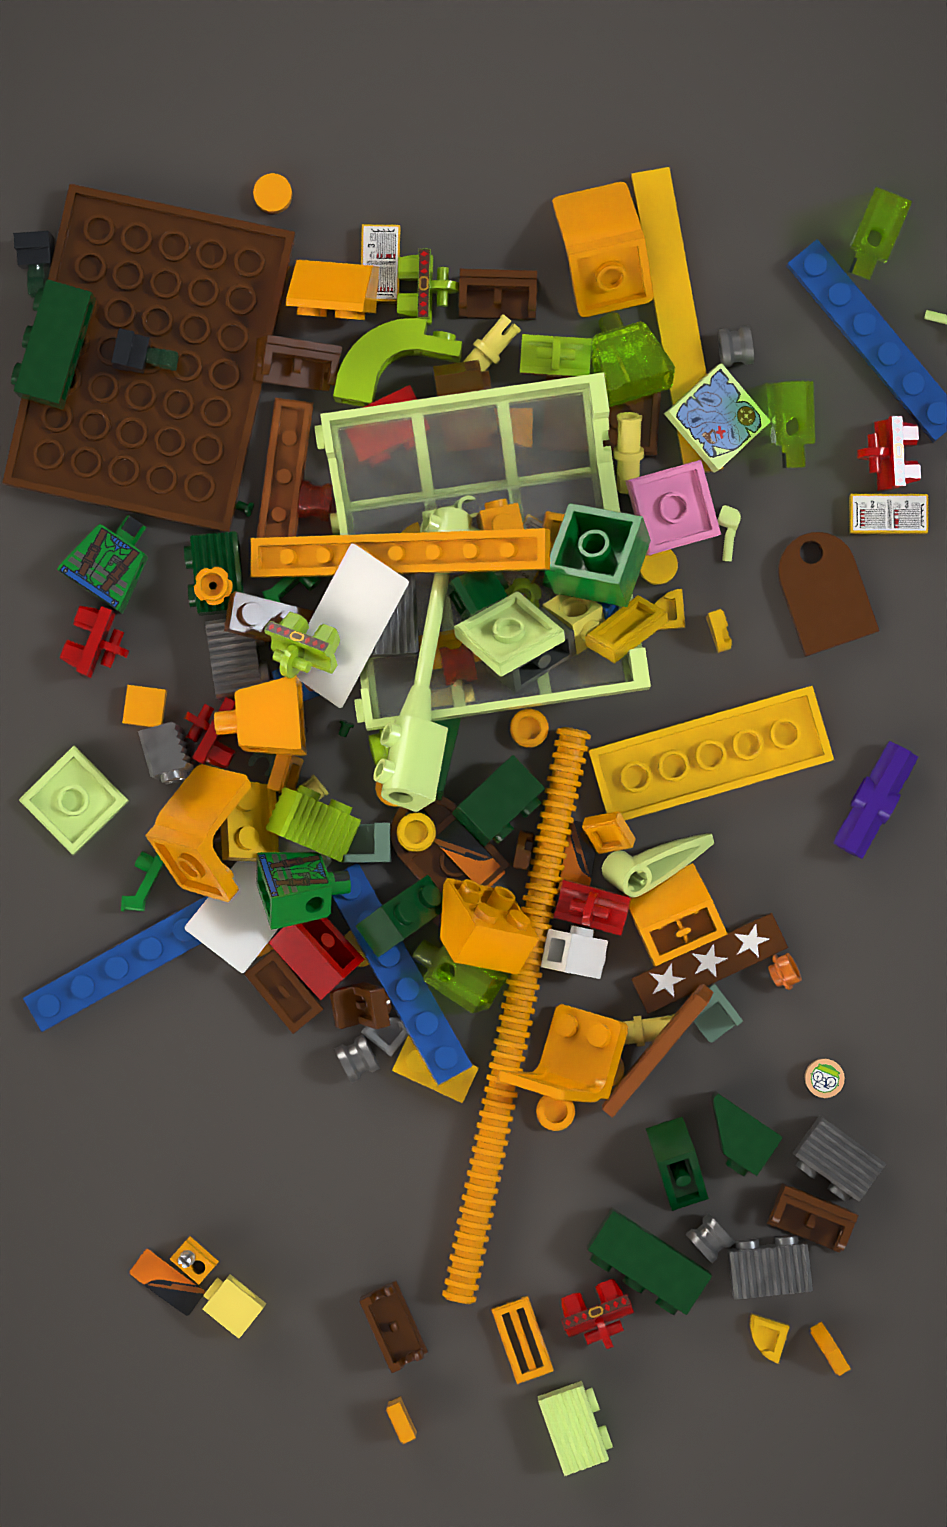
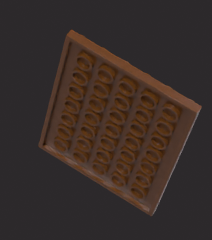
M69 184L48 280L90 291L95 296L96 302L64 410L21 398L2 483L6 486L219 532H230L263 387V382L252 381L257 338L266 335L274 336L296 233L285 229ZM119 328L150 337L151 345L144 374L113 368L111 361Z

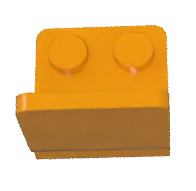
M616 182L553 198V209L567 252L574 297L579 315L589 317L651 302L654 294L645 237L627 184L625 182Z
M203 764L196 766L162 808L156 818L155 825L145 835L182 889L225 902H229L239 891L238 886L233 880V872L221 862L214 851L213 838L222 823L250 789L251 782L246 775Z
M560 1004L555 1008L538 1067L533 1072L500 1070L497 1080L559 1100L596 1102L601 1098L609 1100L628 1033V1026L625 1022Z

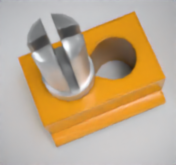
M191 1236L170 1258L176 1266L198 1285L219 1262ZM195 1260L205 1264L204 1271L198 1272L194 1268L193 1263Z

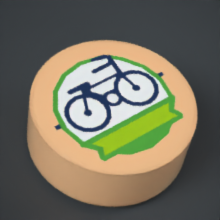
M826 1058L817 1059L809 1064L804 1075V1081L808 1090L821 1098H830L838 1094L845 1080L844 1072L840 1065Z

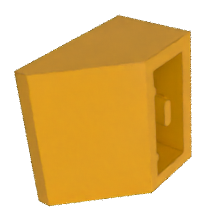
M296 260L286 297V306L297 307V315L327 317L328 309L335 310V318L365 320V312L376 313L379 267Z
M693 863L685 866L648 892L631 899L629 912L653 966L660 965L727 935L714 902Z
M446 878L443 884L440 940L454 963L519 974L538 942L539 936L530 924L528 916L523 913L516 902L515 895L510 890L501 886L493 888L479 885L468 879L460 881Z

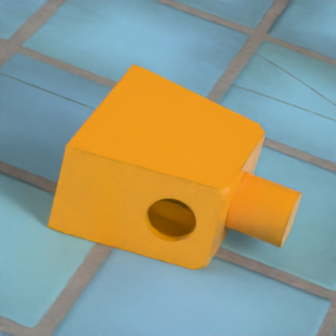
M296 675L294 678L283 677L235 691L236 710L214 713L216 734L237 733L238 745L244 751L296 756L307 755L302 682Z

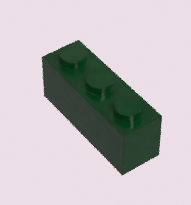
M48 279L44 289L39 288L33 302V311H37L33 326L28 325L22 339V348H26L22 363L17 362L11 376V385L15 386L14 392L19 397L64 410L96 302L92 292Z
M614 1208L610 1209L587 1245V1250L592 1253L590 1261L607 1272H610L612 1267L626 1275L622 1280L626 1285L640 1294L646 1288L658 1296L655 1303L674 1316L678 1310L685 1315L689 1313L712 1277L710 1271Z

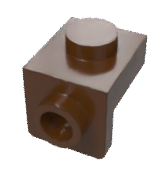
M361 982L330 992L334 1022L337 1028L344 1029L361 1024L377 1030L390 1026L389 1013L391 1012V1002L383 987Z

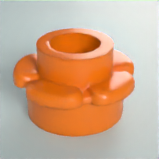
M789 953L780 957L777 954L773 955L772 960L774 964L768 966L774 983L777 987L784 985L787 990H791L794 984L802 981L794 959Z

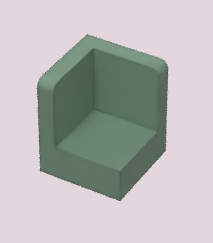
M391 823L360 824L347 854L343 855V863H391Z
M714 983L708 986L714 992L709 1003L693 1021L704 1037L711 1043L733 1026H738L743 1022L742 1018Z

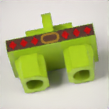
M419 249V255L398 257V279L418 281V293H398L397 314L406 318L427 319V325H432L433 293L437 294V307H448V294L458 293L459 283L449 280L448 267H438L437 280H433V255H431V249Z
M522 334L520 374L567 378L589 375L592 339Z
M289 612L280 624L269 621L264 629L265 634L271 636V649L274 652L273 660L280 663V673L287 678H294L300 670L308 673L311 667L333 674L338 666L334 655L340 643L338 631L334 627L322 624L313 636L307 635L306 632L309 629L307 620L293 612Z

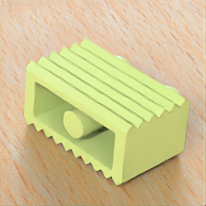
M579 1381L538 1396V1402L564 1476L609 1460L607 1450L613 1448L606 1425L598 1427L593 1413L599 1411L600 1408L593 1388L585 1390L583 1382Z

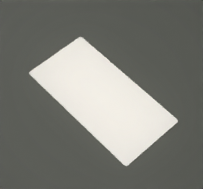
M352 543L308 624L309 629L306 632L307 635L313 636L322 624L334 627L338 631L340 643L334 653L338 666L333 674L315 667H311L308 673L300 670L296 675L299 680L337 707L342 708L405 592L409 581Z
M279 836V852H316ZM321 854L327 868L332 860L328 856ZM237 861L230 869L234 874L233 880L238 886L239 891L229 902L208 897L185 926L187 932L241 973L248 969L278 930H271L256 885L257 862Z

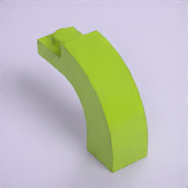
M404 318L379 325L363 335L346 354L338 371L333 394L334 401L358 407H364L373 403L378 381L382 373L390 364L403 357L423 356L460 363L462 341H456V335L443 331H433V336L426 335L427 319Z

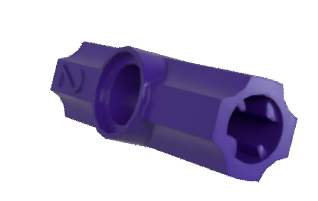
M891 741L887 742L872 772L863 779L850 803L852 808L835 835L834 845L851 855L863 859L880 826L884 825L893 813L901 796L899 792L916 764L918 756Z

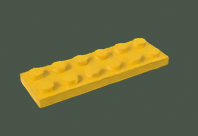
M813 686L588 750L606 813L619 811L625 821L834 760Z

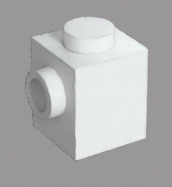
M572 925L570 933L548 929L541 967L601 979L608 941L593 938L594 930Z

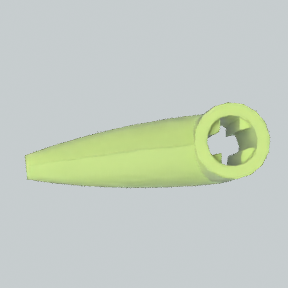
M711 833L677 839L648 849L633 857L621 850L612 852L603 862L602 875L606 881L629 897L641 896L676 874L714 844L713 836Z

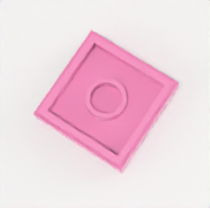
M701 460L625 481L634 515L643 516L651 539L646 556L721 535Z

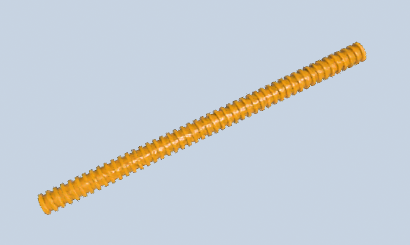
M569 727L557 728L556 731L560 736L559 740L554 741V746H557L556 752H552L551 756L555 758L554 764L549 765L552 775L547 776V781L550 782L549 788L544 790V793L548 794L547 800H542V805L545 806V809L540 812L539 816L543 819L542 823L537 824L540 834L535 835L534 839L538 841L537 847L532 849V852L536 854L534 859H530V864L533 865L532 871L527 873V876L531 877L530 883H525L528 893L523 895L522 898L526 903L525 907H521V909L530 919V924L539 936V940L519 974H511L510 978H506L505 981L509 986L508 990L503 991L506 1001L501 1002L500 1007L504 1008L503 1014L498 1016V1019L501 1020V1025L496 1026V1031L499 1032L498 1038L493 1040V1043L497 1044L496 1050H491L494 1060L489 1062L488 1065L492 1070L491 1074L486 1075L489 1084L484 1086L483 1089L487 1094L486 1098L481 1099L484 1109L479 1110V1115L482 1116L481 1122L476 1124V1127L480 1129L478 1134H474V1139L477 1140L476 1146L471 1148V1151L475 1152L474 1158H469L472 1168L467 1170L466 1173L470 1178L469 1182L464 1183L467 1192L462 1194L461 1197L465 1202L464 1206L459 1207L462 1217L457 1218V1224L460 1227L454 1232V1235L457 1236V1241L452 1242V1248L455 1251L449 1256V1259L452 1260V1266H447V1272L450 1273V1276L445 1278L444 1281L448 1286L447 1290L442 1291V1296L445 1299L463 1304H472L477 1300V1297L474 1296V1291L479 1290L476 1280L481 1278L482 1273L478 1270L479 1267L484 1265L481 1255L486 1254L487 1249L483 1246L484 1242L489 1241L486 1231L491 1230L492 1226L488 1221L489 1218L494 1216L491 1206H496V1200L493 1199V1196L498 1194L499 1191L496 1188V1182L501 1181V1176L498 1175V1172L503 1170L504 1167L500 1162L501 1158L506 1157L503 1147L508 1146L509 1142L505 1137L506 1134L511 1132V1129L508 1128V1123L513 1122V1116L510 1115L511 1110L516 1108V1105L513 1104V1098H518V1092H515L516 1086L497 1079L500 1070L523 1072L520 1064L525 1062L526 1058L522 1056L523 1050L528 1049L525 1039L530 1038L531 1034L527 1032L528 1026L533 1024V1021L529 1019L530 1014H535V1009L532 1008L533 1002H537L538 997L534 996L535 990H540L537 980L542 978L543 975L539 970L547 931L552 929V925H549L550 918L553 919L554 913L551 912L552 906H557L554 896L559 895L560 891L556 889L557 883L562 881V878L559 877V872L564 871L565 867L561 865L562 859L567 857V854L563 853L564 847H569L566 837L571 835L572 832L568 827L569 823L574 822L571 813L576 811L577 808L573 803L574 799L577 800L579 798L576 788L581 787V782L578 781V778L583 776L584 773L580 768L581 764L586 763V758H583L584 752H588L589 748L585 746L586 740L591 739V735L587 731Z

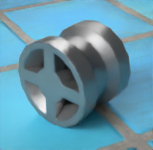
M749 325L741 326L738 331L731 332L726 328L718 329L720 361L725 367H731L734 362H743L745 365L754 363L753 341Z
M363 1034L356 1037L353 1044L349 1046L341 1045L335 1048L336 1054L352 1083L359 1080L362 1073L366 1071L374 1072L380 1069Z
M709 1213L703 1218V1224L698 1229H691L686 1233L687 1237L711 1263L718 1259V1252L721 1249L731 1247L735 1243Z

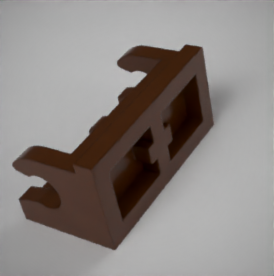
M460 268L459 318L500 319V316L504 314L509 319L536 320L537 271Z
M272 335L257 338L252 381L327 392L330 385L335 386L342 346Z
M782 1183L766 1223L840 1253L841 1250L844 1251L859 1215L854 1211Z
M397 1280L360 1297L361 1307L391 1373L401 1370L404 1365L414 1360L417 1362L424 1358V1355L428 1353L427 1347Z

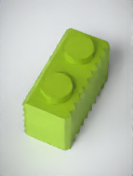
M299 785L297 791L284 787L282 794L278 797V802L275 804V809L272 811V816L269 818V823L266 825V830L343 863V855L347 854L361 822L360 819L350 815L352 807L334 799L330 800L329 805L319 802L321 794L302 785Z

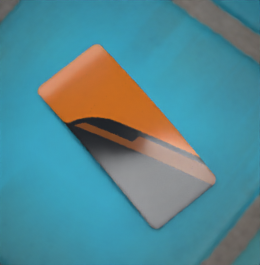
M457 820L452 821L434 839V842L459 868L479 885L501 867ZM505 870L487 886L491 887L505 874Z
M574 821L569 823V829L572 832L571 835H567L566 841L569 842V847H565L564 853L567 854V857L563 859L562 865L565 867L564 871H561L560 877L562 881L566 879L590 886L596 849L582 828L583 822ZM561 881V883H559V886H558V889H559L560 891H561L562 881Z
M149 1249L143 1252L130 1270V1275L186 1316L190 1315L205 1294L204 1289L179 1273Z

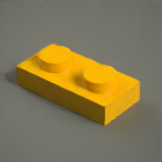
M408 1035L392 1071L463 1103L479 1067L473 1065L468 1070L437 1086Z

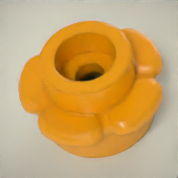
M220 567L204 568L196 575L195 579L197 582L194 585V592L198 599L205 600L209 605H218L224 601L225 597L230 596L233 585L232 581L228 579V573ZM215 582L217 584L216 589H210V583Z

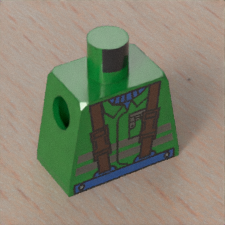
M129 515L126 516L115 533L99 524L66 557L57 570L122 614L148 560V556L134 547L147 527Z
M317 852L257 853L256 885L271 930L326 918L331 914L332 895L348 894L351 892V880L348 870L327 872L322 856Z

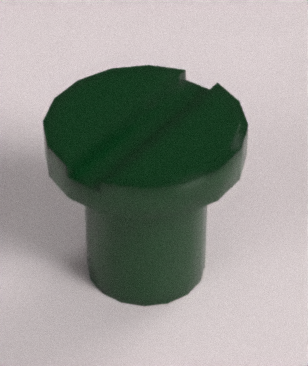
M238 501L236 510L244 512L246 517L251 516L254 503L250 502L247 504Z
M340 719L341 727L338 735L347 737L350 728H354V724Z

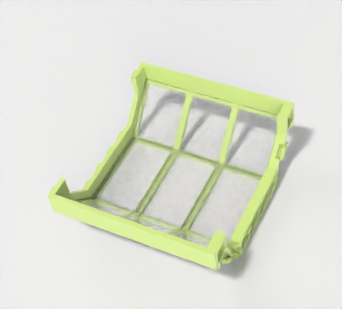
M604 372L320 414L322 425L314 427L318 449L325 448L331 473L337 513H330L333 535L401 533L415 522H418L421 527L423 521L422 511L454 505L456 501L467 495L476 498L473 502L462 503V510L468 514L479 513L480 510H485L484 504L494 500L507 499L508 504L518 503L524 529L542 528L543 517L546 511L565 514L569 503L620 512L611 446L603 447V440H609L608 417L610 412ZM475 516L472 519L471 526L478 528ZM536 570L501 571L508 585H512L515 579L522 577L528 578L532 584L536 583L540 587L542 597L539 600L540 606L538 609L543 608L544 603L559 595L555 594L552 588L542 585L544 572ZM467 572L450 573L449 583L451 580ZM434 573L415 574L418 636L423 635ZM447 594L440 632L453 630L455 625L463 622ZM640 643L634 649H630L628 654L615 664L592 649L587 648L515 693L512 692L511 688L508 689L506 684L503 685L501 680L498 681L496 677H493L492 673H488L486 664L483 661L432 670L429 687L431 690V721L649 690L651 684L645 647L643 648L642 643ZM419 653L417 656L369 657L360 674L361 699H354L357 722H365L367 731L384 729L387 723H394L395 719L399 717L408 693L414 685Z

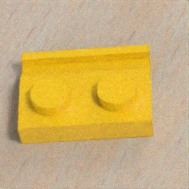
M251 782L250 789L222 823V860L257 862V853L279 852V836L266 830V825L269 823V818L272 816V811L277 803L276 791L268 789V784Z

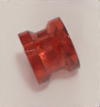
M302 480L298 503V518L307 519L309 516H316L321 521L329 522L333 501L332 483L317 486L313 485L309 480Z
M462 643L456 649H449L447 646L438 648L445 686L454 685L456 680L466 679L469 682L477 680L473 653L468 647Z

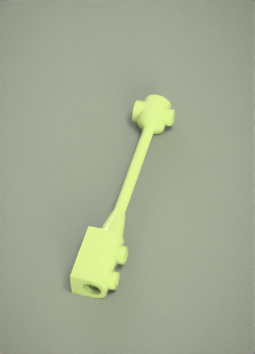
M441 507L436 509L433 514L428 513L425 516L420 532L479 531L480 529L471 526L472 517L466 511L455 507ZM434 573L414 685L408 693L399 717L395 719L394 723H387L382 731L380 742L381 745L389 747L388 759L382 758L374 771V781L383 784L382 798L414 812H418L436 799L448 732L447 727L431 721V690L429 687L450 573Z

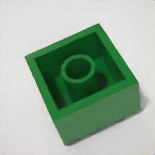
M569 503L550 554V570H545L553 592L555 594L628 607L651 542L643 516Z

